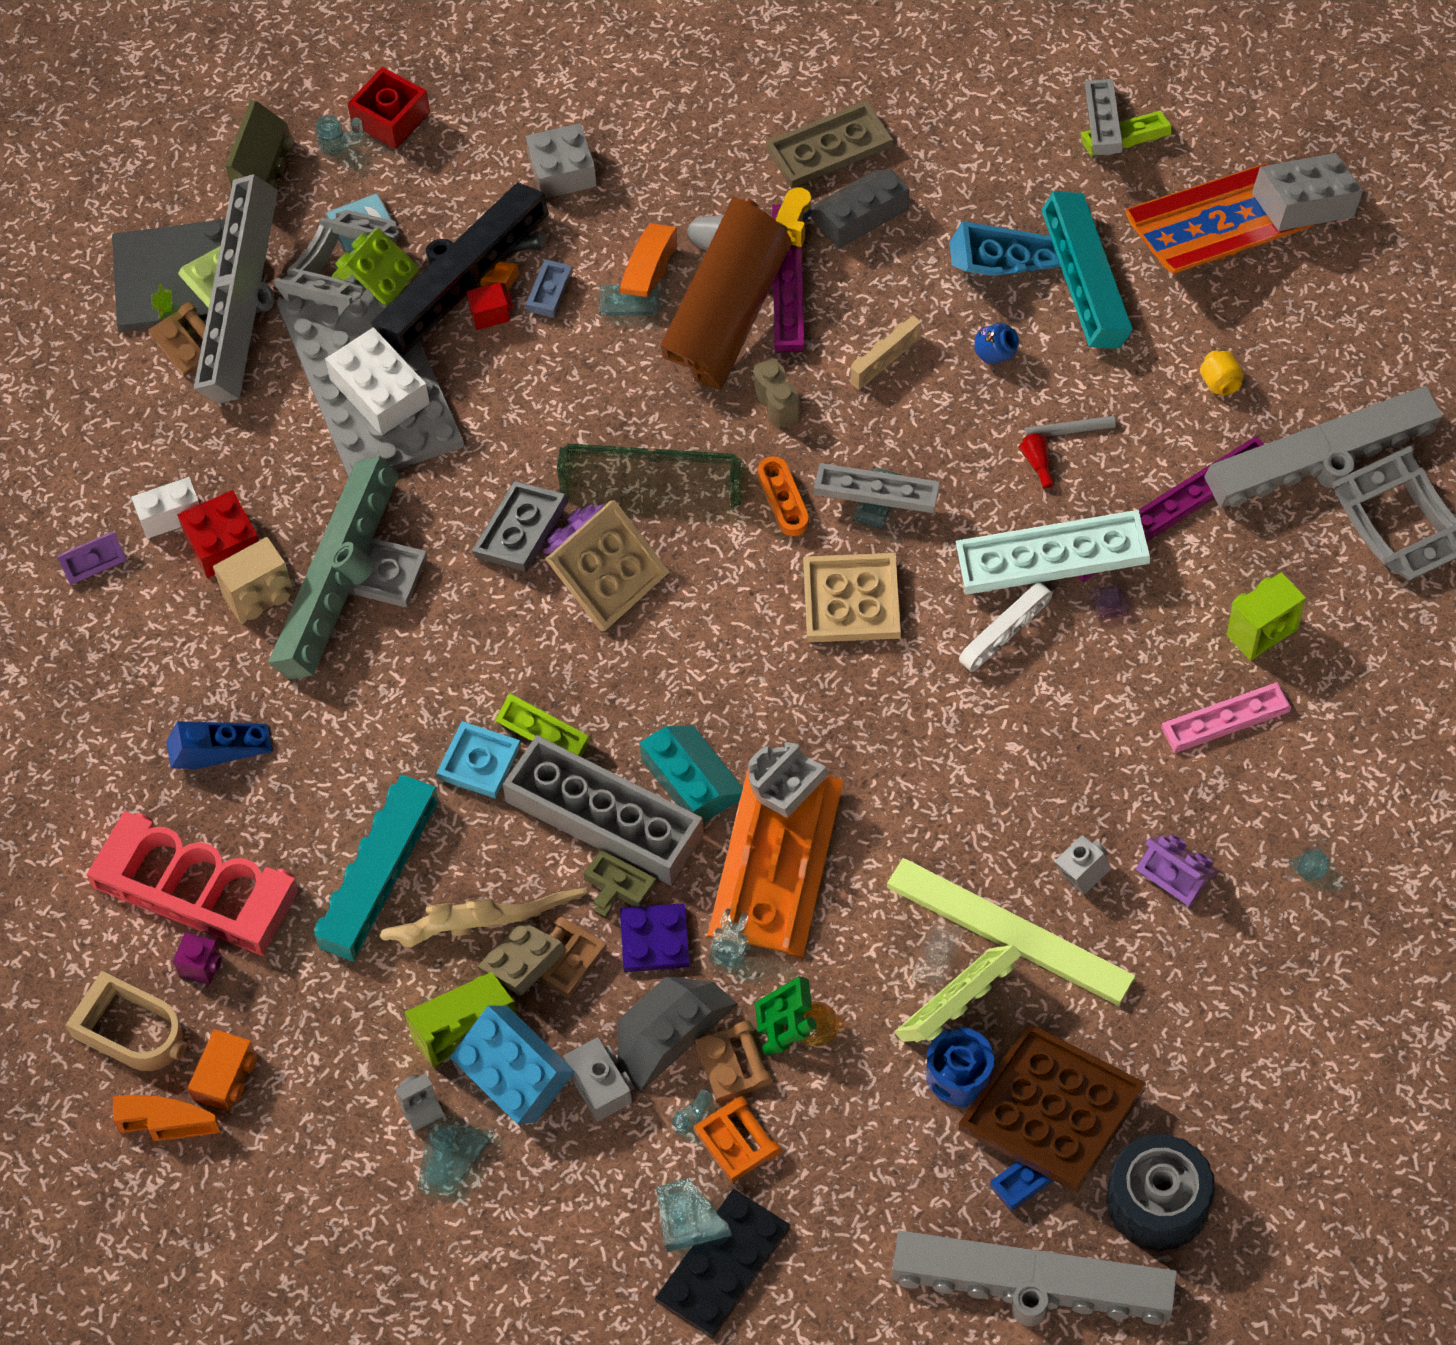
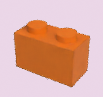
M216 1029L213 1030L188 1086V1091L193 1101L230 1112L234 1102L238 1103L242 1098L244 1092L243 1081L247 1072L251 1073L257 1062V1054H255L256 1052L251 1040Z

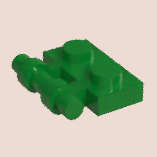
M798 976L755 1002L758 1033L768 1035V1042L762 1046L763 1052L767 1056L784 1052L789 1049L792 1042H801L809 1037L811 1031L817 1028L816 1021L812 1017L804 1020L803 1014L812 1010L810 985L807 978ZM788 1024V1030L784 1032L783 1026Z

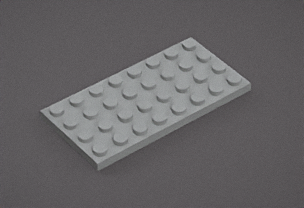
M351 275L345 281L353 282L356 278ZM368 289L340 316L338 314V306H329L314 300H305L297 297L290 304L285 298L276 301L348 478L357 461L380 456L392 468L399 470L464 447L462 436L420 340L405 355H399L426 383L430 404L382 436L330 380L325 358L373 328L371 322L388 306L383 305Z

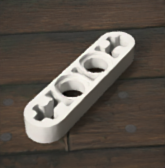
M1040 582L1033 585L963 650L959 657V663L970 672L976 671L1000 649L997 647L998 645L1002 647L1020 630L1019 626H1025L1049 603L1052 598V591Z

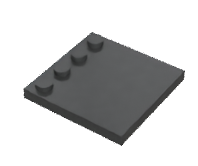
M226 219L112 234L116 319L119 332L151 328L177 312L187 302L193 303L197 308L196 313L203 321L207 320L209 308L178 273L182 266L221 246Z

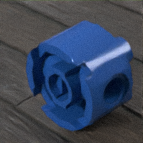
M959 1028V1030L950 1031L948 1029L942 1031L932 1040L927 1050L926 1082L930 1090L940 1100L960 1107L971 1105L978 1094L988 1086L993 1076L994 1055L992 1047L982 1034L972 1029Z

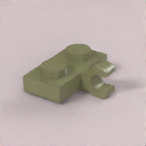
M603 850L599 851L584 872L585 881L602 889L593 904L597 906L594 912L604 918L612 909L616 898L634 907H641L656 886V878Z

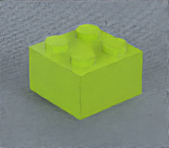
M1282 572L1273 578L1267 577L1258 584L1256 589L1248 594H1240L1233 601L1226 635L1252 661L1299 629L1306 597Z

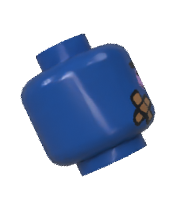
M995 323L978 330L975 336L974 349L979 358L986 364H997L1015 356L1019 346V337L1017 332L1006 323Z

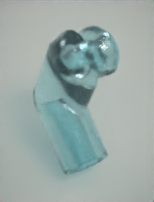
M706 1090L699 1091L693 1103L674 1114L672 1118L673 1130L680 1135L689 1133L694 1125L703 1120L714 1100L713 1095Z

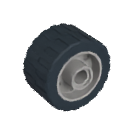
M1149 1134V1136L1139 1137L1131 1144H1127L1122 1149L1120 1155H1117L1111 1169L1106 1204H1108L1110 1219L1115 1224L1114 1227L1131 1243L1133 1242L1141 1248L1154 1249L1155 1251L1174 1250L1181 1245H1187L1193 1241V1238L1203 1230L1214 1198L1215 1178L1207 1158L1201 1154V1151L1196 1146L1194 1147L1188 1143L1189 1141L1170 1134Z

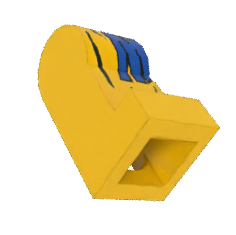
M799 187L788 191L775 220L788 228L787 233L791 238V245L802 247L805 240V223L803 221L807 220L811 215V195L808 190Z

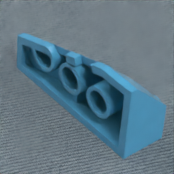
M962 221L949 242L952 266L966 272L997 276L1061 267L1051 237L1048 235Z

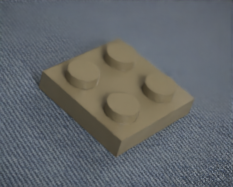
M522 921L494 950L488 953L487 957L477 967L483 975L493 972L502 986L522 996L567 950L558 939Z

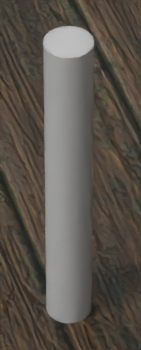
M1114 416L1026 427L1024 432L1025 437L1033 433L1049 437L1115 428L1116 423Z

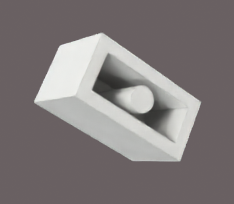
M190 477L131 497L146 539L180 528L181 525L177 514L199 505Z

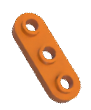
M767 457L758 465L759 482L781 532L788 536H799L809 526V515L787 463L779 457ZM771 473L778 474L775 477H769L768 475ZM787 497L788 500L780 501L779 498ZM797 521L798 524L791 525L789 524V522Z

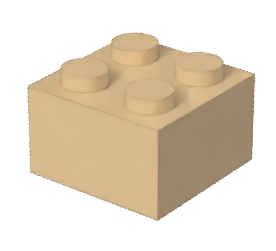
M268 537L213 566L222 596L240 624L246 620L258 618L264 610L274 605L285 603L294 594L286 564Z

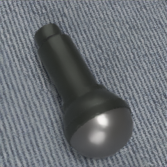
M535 231L527 238L522 239L510 253L527 249L542 251L548 245V238L542 231Z

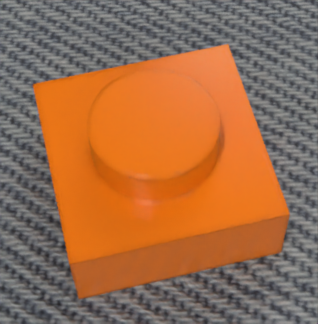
M498 262L481 279V286L501 283L503 291L508 292L520 274L518 264Z

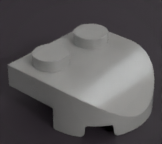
M785 742L784 747L771 749L770 746H766L754 754L748 764L749 782L756 799L764 806L786 818L828 776L826 766L803 755L799 745Z

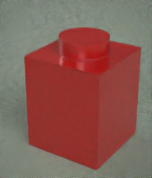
M501 283L466 291L469 309L476 330L510 322L509 310H513V305L509 292L503 293Z

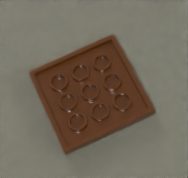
M1027 1023L994 1071L988 1086L978 1094L959 1122V1130L1078 1193L1146 1090V1082Z

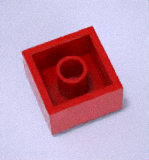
M381 67L347 103L353 126L395 149L430 114L427 90L384 67Z
M233 490L177 514L183 534L206 578L215 575L214 565L259 541L257 533Z

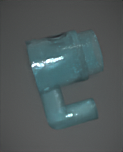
M325 115L319 118L315 130L320 152L329 156L337 155L345 149L346 144L362 140L364 138V130L361 119L353 118L351 120L352 131L343 133L342 126L336 117Z

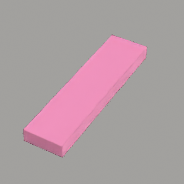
M1278 682L1166 721L1162 723L1161 728L1174 753L1289 713L1291 706Z

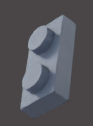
M544 259L526 303L527 312L555 318L573 274L572 265Z

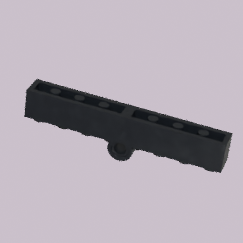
M517 182L454 243L448 239H437L429 243L426 247L429 267L371 322L372 327L377 330L397 353L405 355L467 295L466 291L472 290L498 262H501L522 239L549 215L544 192Z

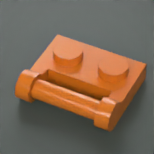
M743 1096L734 1099L693 1126L694 1132L731 1183H734L764 1162L772 1160L782 1152V1148L777 1141L770 1139L748 1109L750 1105ZM738 1116L760 1146V1149L753 1152L731 1122V1118Z

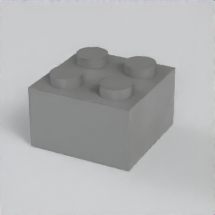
M581 123L525 136L528 158L538 190L544 192L545 199L597 187L595 167Z

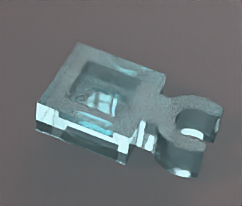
M727 908L720 919L723 929L717 927L714 931L708 962L740 970L743 966L748 942V935L740 934V932L745 927L748 916L747 913H742L739 923H734L729 918L731 909Z

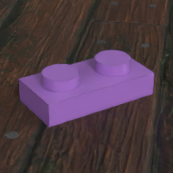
M114 531L56 555L70 585L127 561Z

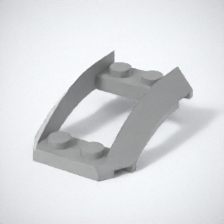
M350 210L336 213V218L332 220L322 217L319 219L320 225L307 249L287 269L286 277L274 280L275 287L289 304L297 297L305 300H314L329 306H338V314L340 316L367 288L357 279L349 282L320 274L339 236L343 235L349 239H357L362 233L367 236L379 227L396 243V221Z
M1408 446L1331 483L1347 516L1366 545L1386 567L1408 581L1456 559V517L1447 508L1434 489L1423 467H1419L1412 454L1414 451L1412 446ZM1404 484L1409 495L1438 533L1394 553L1370 522L1361 503Z

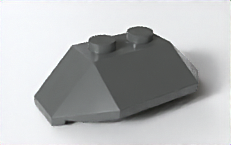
M666 976L618 1019V1071L620 1073L626 1072L632 1084L642 1092L693 1046L696 1039L704 1036L736 1007L737 1003L714 982Z

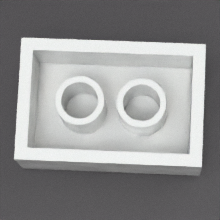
M374 327L325 358L330 380L381 436L430 404L426 383Z

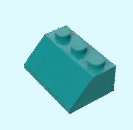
M694 725L665 726L639 742L641 760L674 803L702 817L703 823L740 801L743 787Z

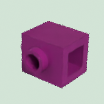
M185 932L173 963L179 977L210 985L214 974L221 967L222 954L215 940Z

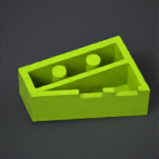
M493 972L479 976L469 983L404 1012L413 1041L433 1068L450 1058L451 1054L487 1006H508L517 1014L514 1001Z

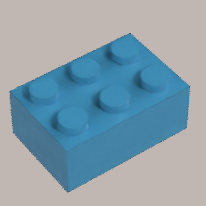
M487 1006L450 1056L517 1124L537 1122L575 1072L508 1006Z

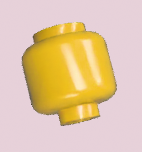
M1212 351L1205 357L1200 367L1202 378L1209 390L1214 394L1227 396L1236 392L1242 385L1244 371L1232 352Z

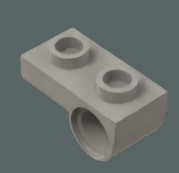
M426 1073L419 1077L418 1075L410 1076L400 1083V1087L396 1088L401 1111L406 1120L410 1121V1127L413 1132L444 1117L443 1111L434 1095L432 1083Z

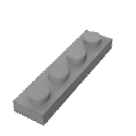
M1113 79L1085 81V95L1093 155L1122 153V139Z
M819 463L814 484V495L935 513L940 481Z

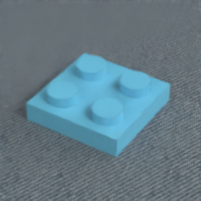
M462 721L436 773L437 779L496 799L521 747L520 740Z

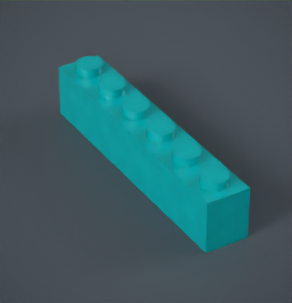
M1053 191L1041 212L1089 348H1121L1133 331L1132 324L1128 319L1123 299L1115 282V276L1109 266L1107 254L1103 249L1098 229L1095 227L1084 193Z
M401 774L397 783H393L389 787L386 803L383 809L378 810L374 815L372 829L368 837L364 836L362 838L354 863H349L343 875L344 882L339 891L335 890L331 895L329 909L325 917H321L316 923L314 935L319 949L350 961H355L439 802L435 786Z

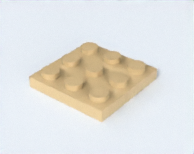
M615 500L609 501L545 559L600 631H606L669 573V570Z
M896 553L803 557L807 643L901 639Z

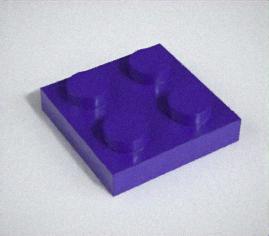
M685 903L620 908L624 973L690 967Z

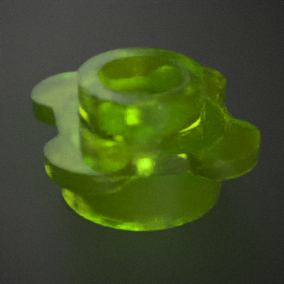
M158 283L157 292H152L151 296L152 310H158L159 319H162V313H171L172 310L171 290L162 289L161 283Z

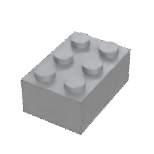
M1336 153L1262 166L1259 168L1252 191L1253 196L1278 231L1354 217L1363 193V189Z

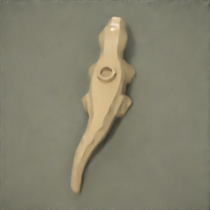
M587 888L561 891L524 904L495 903L494 898L466 901L465 904L453 905V903L428 905L426 907L428 916L414 923L385 928L381 931L380 938L385 941L390 939L397 940L404 947L410 948L433 935H438L442 931L451 930L452 936L470 935L471 928L507 925L539 916L542 912L551 910L555 906L566 905L571 900L581 899L588 891Z

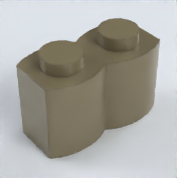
M774 358L754 365L755 394L758 400L767 407V414L771 423L778 429H782L799 422L798 393L795 387L786 381L783 366Z

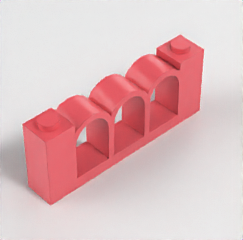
M124 811L86 874L94 889L261 956H264L299 893L294 876L284 869H277L276 871L265 867L262 873L258 866L248 859L236 858L223 862L218 850L210 844L197 842L184 847L178 834L170 828L154 827L153 821L148 816L142 813L134 815L127 811ZM161 846L172 847L176 850L173 859L156 888L132 880L144 858L151 850ZM198 862H209L216 866L196 904L172 896L182 876L190 866ZM242 877L250 878L256 882L236 921L212 912L218 898L229 882Z

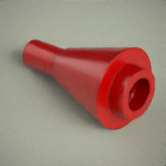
M1038 433L1027 435L1022 439L1023 442L1018 448L1034 471L1038 473L1043 489L1053 487L1054 482L1049 471L1047 437L1040 436Z

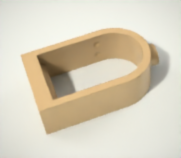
M103 971L100 972L66 1023L72 1038L141 1071L158 1070L170 1064L174 1059L180 1060L187 1049L183 1029L175 1011L169 1004ZM115 994L165 1018L172 1026L170 1035L162 1046L144 1053L129 1050L91 1030Z

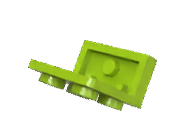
M378 227L367 236L362 233L351 244L354 250L350 254L348 252L344 253L335 263L338 269L331 277L345 281L353 275L383 305H389L418 272V266Z

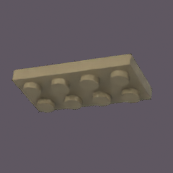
M867 100L766 141V150L791 189L893 147L892 137Z

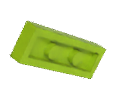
M1161 110L1119 122L1122 148H1130L1136 144L1172 135L1171 124ZM1090 130L1081 132V143L1091 157L1096 156L1093 155Z
M511 693L508 694L495 719L499 724L531 741L538 735L580 757L584 754L592 738Z

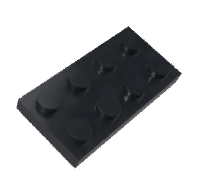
M733 1188L657 1294L655 1301L713 1339L791 1229L790 1224Z

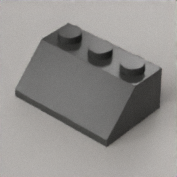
M874 170L812 205L810 218L831 242L840 249L909 209V187L893 170Z

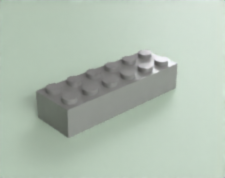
M538 735L535 736L503 783L506 803L599 850L615 856L672 886L704 836L702 817Z

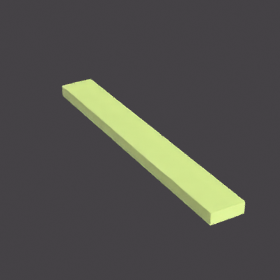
M902 858L887 882L888 889L1000 946L1014 945L1021 953V957L1117 1006L1121 1005L1135 980V975L905 858Z

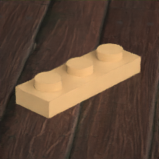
M912 315L905 322H900L884 340H878L872 350L865 356L858 357L850 368L851 384L860 390L921 339V321Z

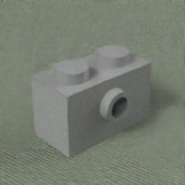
M598 1037L563 1055V1060L575 1071L571 1076L573 1083L597 1122L632 1103L631 1091L634 1090L629 1076L626 1072L619 1073L615 1066L618 1060L609 1045L604 1047Z

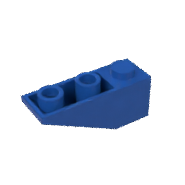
M177 721L166 740L170 767L172 769H199L273 751L267 724Z

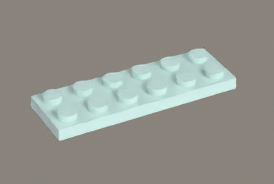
M1139 510L956 541L966 595L1150 564V555Z

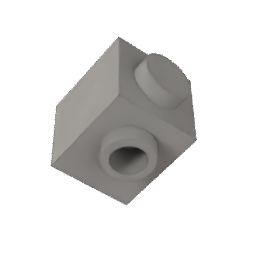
M1083 835L1054 861L1061 875L1083 895L1112 869L1106 858L1109 853L1104 846L1097 840L1091 843Z

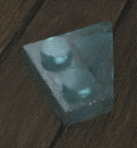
M429 1124L417 1186L418 1191L452 1195L461 1184L464 1175L470 1172L476 1164L477 1158L487 1144H491L494 1139V1132L491 1130Z
M689 1179L656 1187L663 1241L667 1252L731 1236L728 1224L719 1217L706 1198L702 1197Z

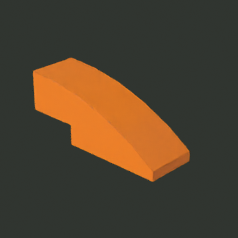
M649 223L630 257L620 285V293L642 297L650 295L667 273V261L677 249V227Z
M113 1096V1121L119 1133L148 1130L153 1141L221 1133V1128L215 1114L198 1106L160 1096Z

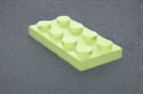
M1014 945L988 949L894 1031L902 1042L915 1041L917 1043L921 1040H933L944 1030L942 1025L948 1019L954 1020L968 1009L966 1004L972 998L978 999L985 995L992 988L990 983L997 976L1002 978L1009 974L1016 967L1013 962L1021 956V953Z

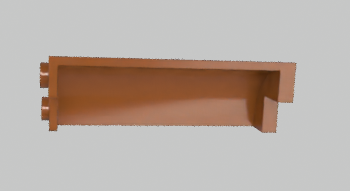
M734 196L732 197L660 345L664 359L691 368L694 381L719 390L723 388L792 244L791 238L787 233L788 228L759 209L755 201L748 198L741 200Z

